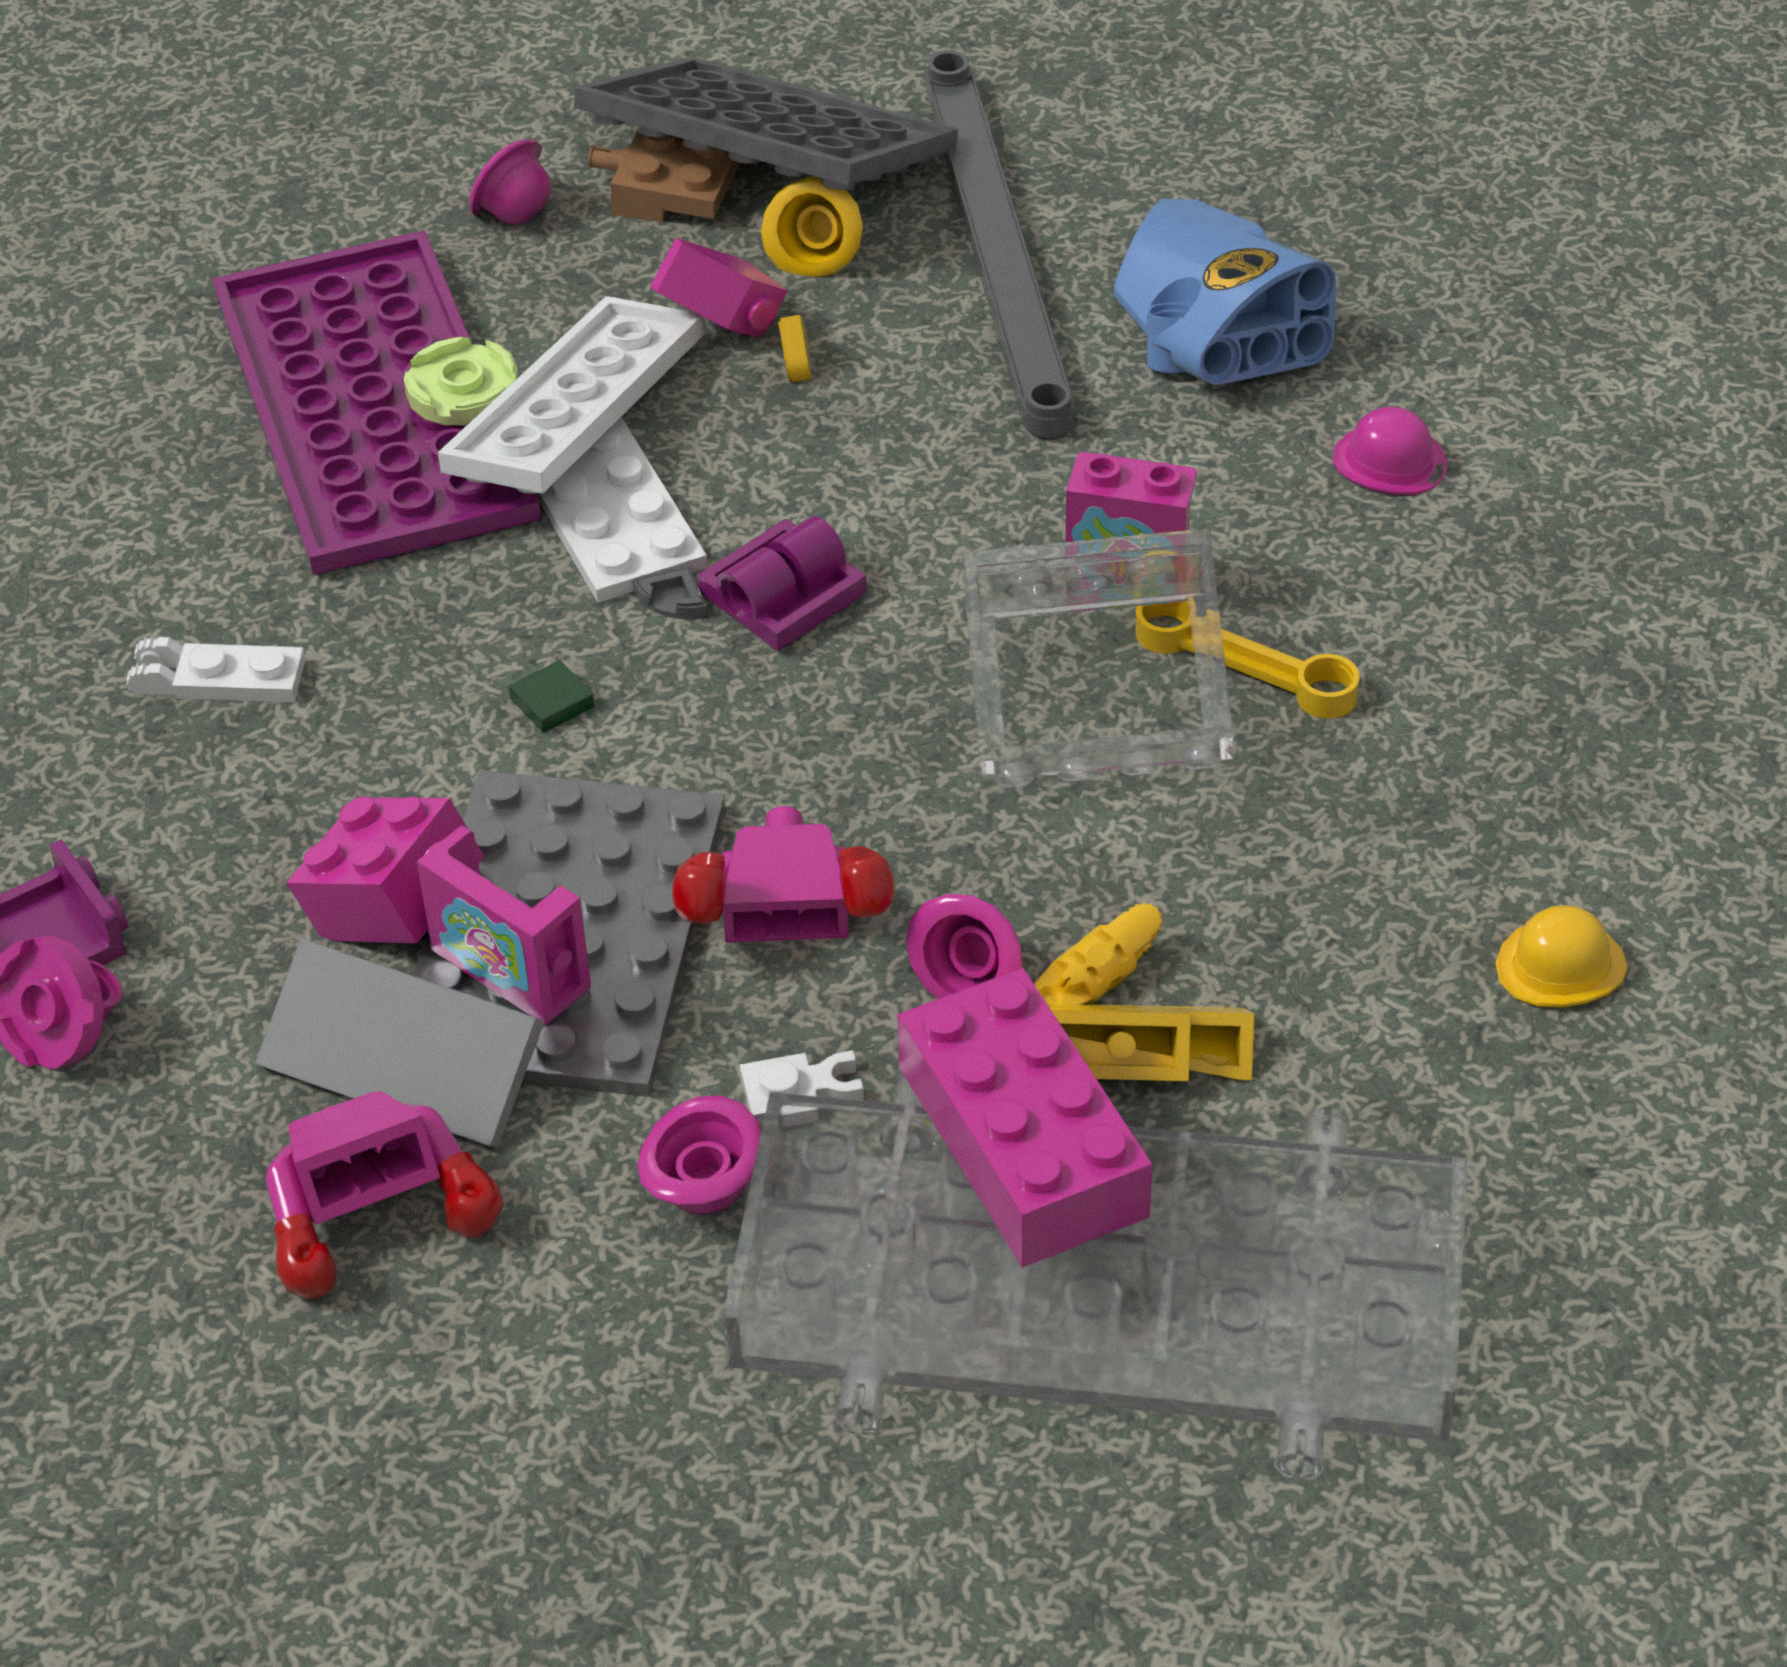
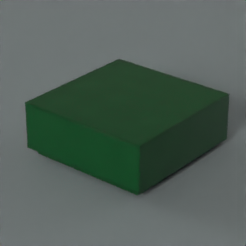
M561 660L509 685L510 699L542 733L595 707L593 693Z

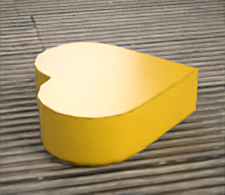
M795 315L780 318L781 321H778L789 381L812 380L808 340L803 317Z

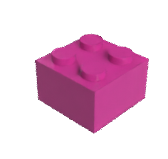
M414 796L407 798H355L342 808L338 815L339 819L322 840L306 852L303 858L304 862L286 884L318 934L333 941L418 943L428 930L417 861L424 856L433 844L444 840L460 826H465L466 828L467 826L450 798H418ZM476 843L478 862L480 863L484 855Z

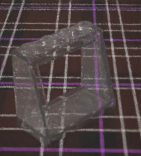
M1210 528L962 552L979 756L983 780H995V784L1000 787L1014 788L1030 784L1033 781V777L1058 775V778L1062 781L1077 782L1094 777L1096 772L1121 770V773L1125 775L1140 776L1155 772L1158 766L1184 764V767L1188 769L1203 770L1218 766L1221 760L1233 759V733ZM1188 601L1203 728L1005 747L995 620Z

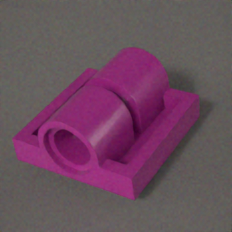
M811 516L798 525L793 524L788 519H784L697 574L698 587L703 596L777 651L867 593L866 575L846 562L845 550L838 534L825 520L817 516Z

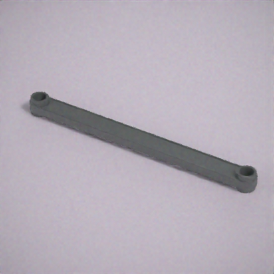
M954 50L940 51L931 55L928 59L925 73L926 93L935 123L958 129L956 146L944 155L1021 419L1026 430L1036 438L1043 440L1061 438L1073 426L1074 400L973 71L969 65V59L963 53Z

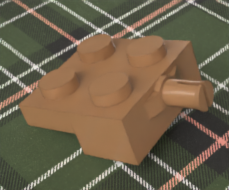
M638 130L632 142L622 151L592 145L588 155L589 168L594 167L616 171L610 183L612 215L663 222L668 211L714 219L741 162L731 160L728 157L729 152L718 148L713 150L691 149L683 145L684 139L672 135L662 138L650 137L640 134Z

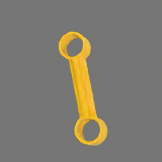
M1161 590L1149 593L1136 606L1135 635L1138 642L1150 651L1168 654L1187 650L1295 693L1299 706L1305 712L1319 718L1329 719L1344 716L1351 712L1357 704L1360 674L1355 664L1345 657L1335 654H1319L1303 661L1196 619L1197 611L1193 601L1186 595L1176 591ZM1159 616H1171L1183 624L1171 628H1162L1150 624L1148 620ZM1318 681L1339 682L1347 688L1339 692L1328 693L1318 691L1310 685Z

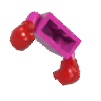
M780 806L766 814L765 826H747L737 831L733 850L723 852L722 854L701 852L681 864L675 873L671 892L675 910L681 919L686 922L710 924L718 921L723 911L725 943L849 938L848 914L859 918L883 914L893 901L895 880L890 864L886 858L876 851L863 846L847 848L834 846L829 827L824 824H803V816L797 809L789 806Z
M382 1091L370 1092L294 1120L288 1125L291 1144L282 1148L267 1169L266 1174L267 1189L277 1222L274 1226L276 1274L290 1294L308 1300L326 1296L335 1287L337 1278L335 1261L326 1243L319 1242L314 1224L317 1225L433 1180L437 1182L446 1198L444 1210L447 1227L464 1238H478L490 1232L504 1206L499 1185L475 1163L469 1152L461 1150L443 1118L435 1109L424 1105L403 1104Z

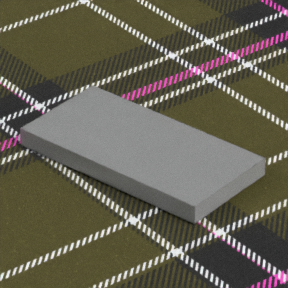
M300 938L255 1064L351 1098H356L370 1092L382 1091L403 1104L429 1106L441 1115L451 1133L496 1148L505 1132L544 1021Z

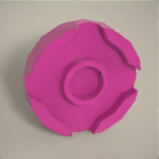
M50 935L14 942L0 953V1041L3 1047L19 1063L28 1067L39 1064L47 1069H57L76 1064L88 1055L101 1033L102 1021L106 1019L122 997V987L117 977L102 964L88 960L71 942Z

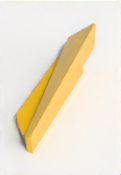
M1047 1004L1096 1079L1189 1081V1070L1238 1080H1252L1254 1013L1245 1008Z

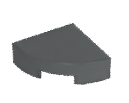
M690 568L633 581L634 593L638 600L655 613L678 619L708 617L706 603Z

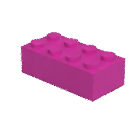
M1024 968L897 1014L899 1068L1022 1268L1150 1217L1152 1163Z

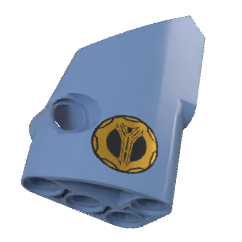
M1160 199L1142 221L1121 265L1114 286V297L1147 335L1148 368L1165 373L1186 372L1212 385H1222L1311 366L1321 362L1328 355L1334 340L1336 277L1331 265L1267 239L1263 229L1256 223L1195 199Z

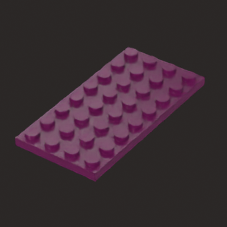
M425 230L212 278L220 311L313 575L541 520L539 502L535 493H523L513 487L489 482L474 483L464 477L441 473L438 452L467 425H442L426 420L411 409L406 397L404 386L405 371L407 373L411 369L410 361L419 351L438 341L455 337L470 338Z

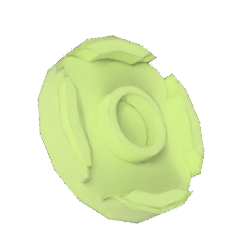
M455 337L435 342L419 351L410 361L411 369L407 373L405 371V393L411 409L424 419L442 425H468L518 378V369L512 354L498 343L485 340L486 346L472 344L471 338Z

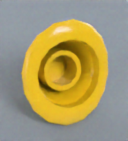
M808 177L790 183L775 195L765 210L761 236L765 253L778 269L802 276H829L837 273L853 259L860 247L863 223L858 204L847 190L828 188L821 184V178Z
M1570 905L1552 906L1534 914L1524 926L1517 928L1502 943L1495 963L1500 983L1515 999L1537 1007L1566 1008L1584 1005L1603 998L1623 984L1628 970L1623 949L1606 933L1604 924L1594 914L1580 907Z

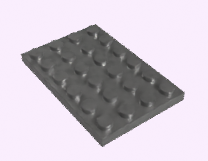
M692 56L576 86L574 108L594 113V120L610 125L633 124L639 126L638 132L640 134L650 137L662 138L672 135L684 139L683 145L691 149L713 150L718 148L728 151V157L731 160L741 163L767 162L774 164V170L779 174L796 177L807 174L821 178L823 186L838 190L854 188V183L863 180H880L882 174L891 171H906L909 165L918 162H933L936 156L952 150L957 144L958 129Z
M479 770L463 821L467 828L474 832L475 841L484 855L479 863L480 875L531 908L535 907L560 885L580 897L591 987L546 1026L542 1025L522 1083L650 1097L695 925L681 919L676 912L672 901V882L678 867L689 858L701 852H714L725 811L724 794ZM427 930L412 976L527 1014L432 951L429 930Z

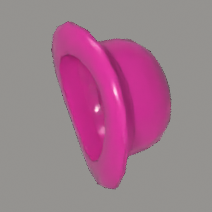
M521 139L508 144L497 152L482 168L469 196V208L473 215L477 216L484 208L506 224L519 225L528 222L539 214L549 200L552 185L551 178L539 163L538 158L541 156L543 147L537 140Z
M1393 406L1378 408L1361 418L1355 430L1348 432L1335 445L1332 462L1338 473L1349 481L1368 490L1389 495H1417L1434 489L1445 478L1448 465L1441 445L1431 436L1426 423L1412 411ZM1444 463L1443 476L1431 485L1429 479L1433 475L1436 465Z
M945 894L926 901L910 919L905 940L910 966L923 987L937 999L1023 968L1020 941L1011 923L994 905L973 895Z
M722 1095L695 1097L672 1108L653 1126L641 1146L637 1163L641 1184L656 1199L676 1205L679 1209L692 1214H711L727 1208L740 1197L746 1185L760 1167L764 1140L759 1121L743 1103Z

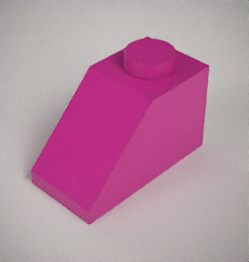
M675 238L650 285V288L712 322L728 330L756 338L766 333L788 292L745 259Z

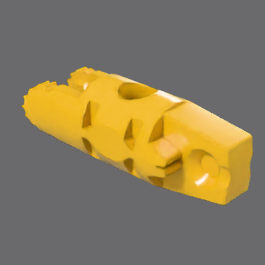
M1145 902L1141 905L1135 904L1134 907H1129L1127 912L1124 911L1108 925H1098L1078 943L1056 958L1034 983L1047 1004L1093 1005L1110 989L1136 970L1137 960L1143 956L1142 953L1148 952V948L1152 947L1150 943L1161 931L1160 927L1163 920L1161 919L1162 913L1158 911L1159 907H1154L1152 903L1146 904Z

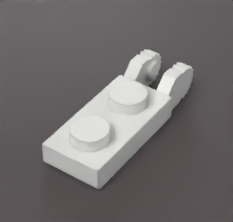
M145 637L143 641L140 640L139 644L136 645L134 659L137 660V665L135 667L132 666L131 670H129L126 686H129L128 690H131L133 694L174 695L175 698L295 702L305 664L303 647L184 643L182 646L170 637H158L157 639L152 637L147 639ZM169 668H177L176 673Z

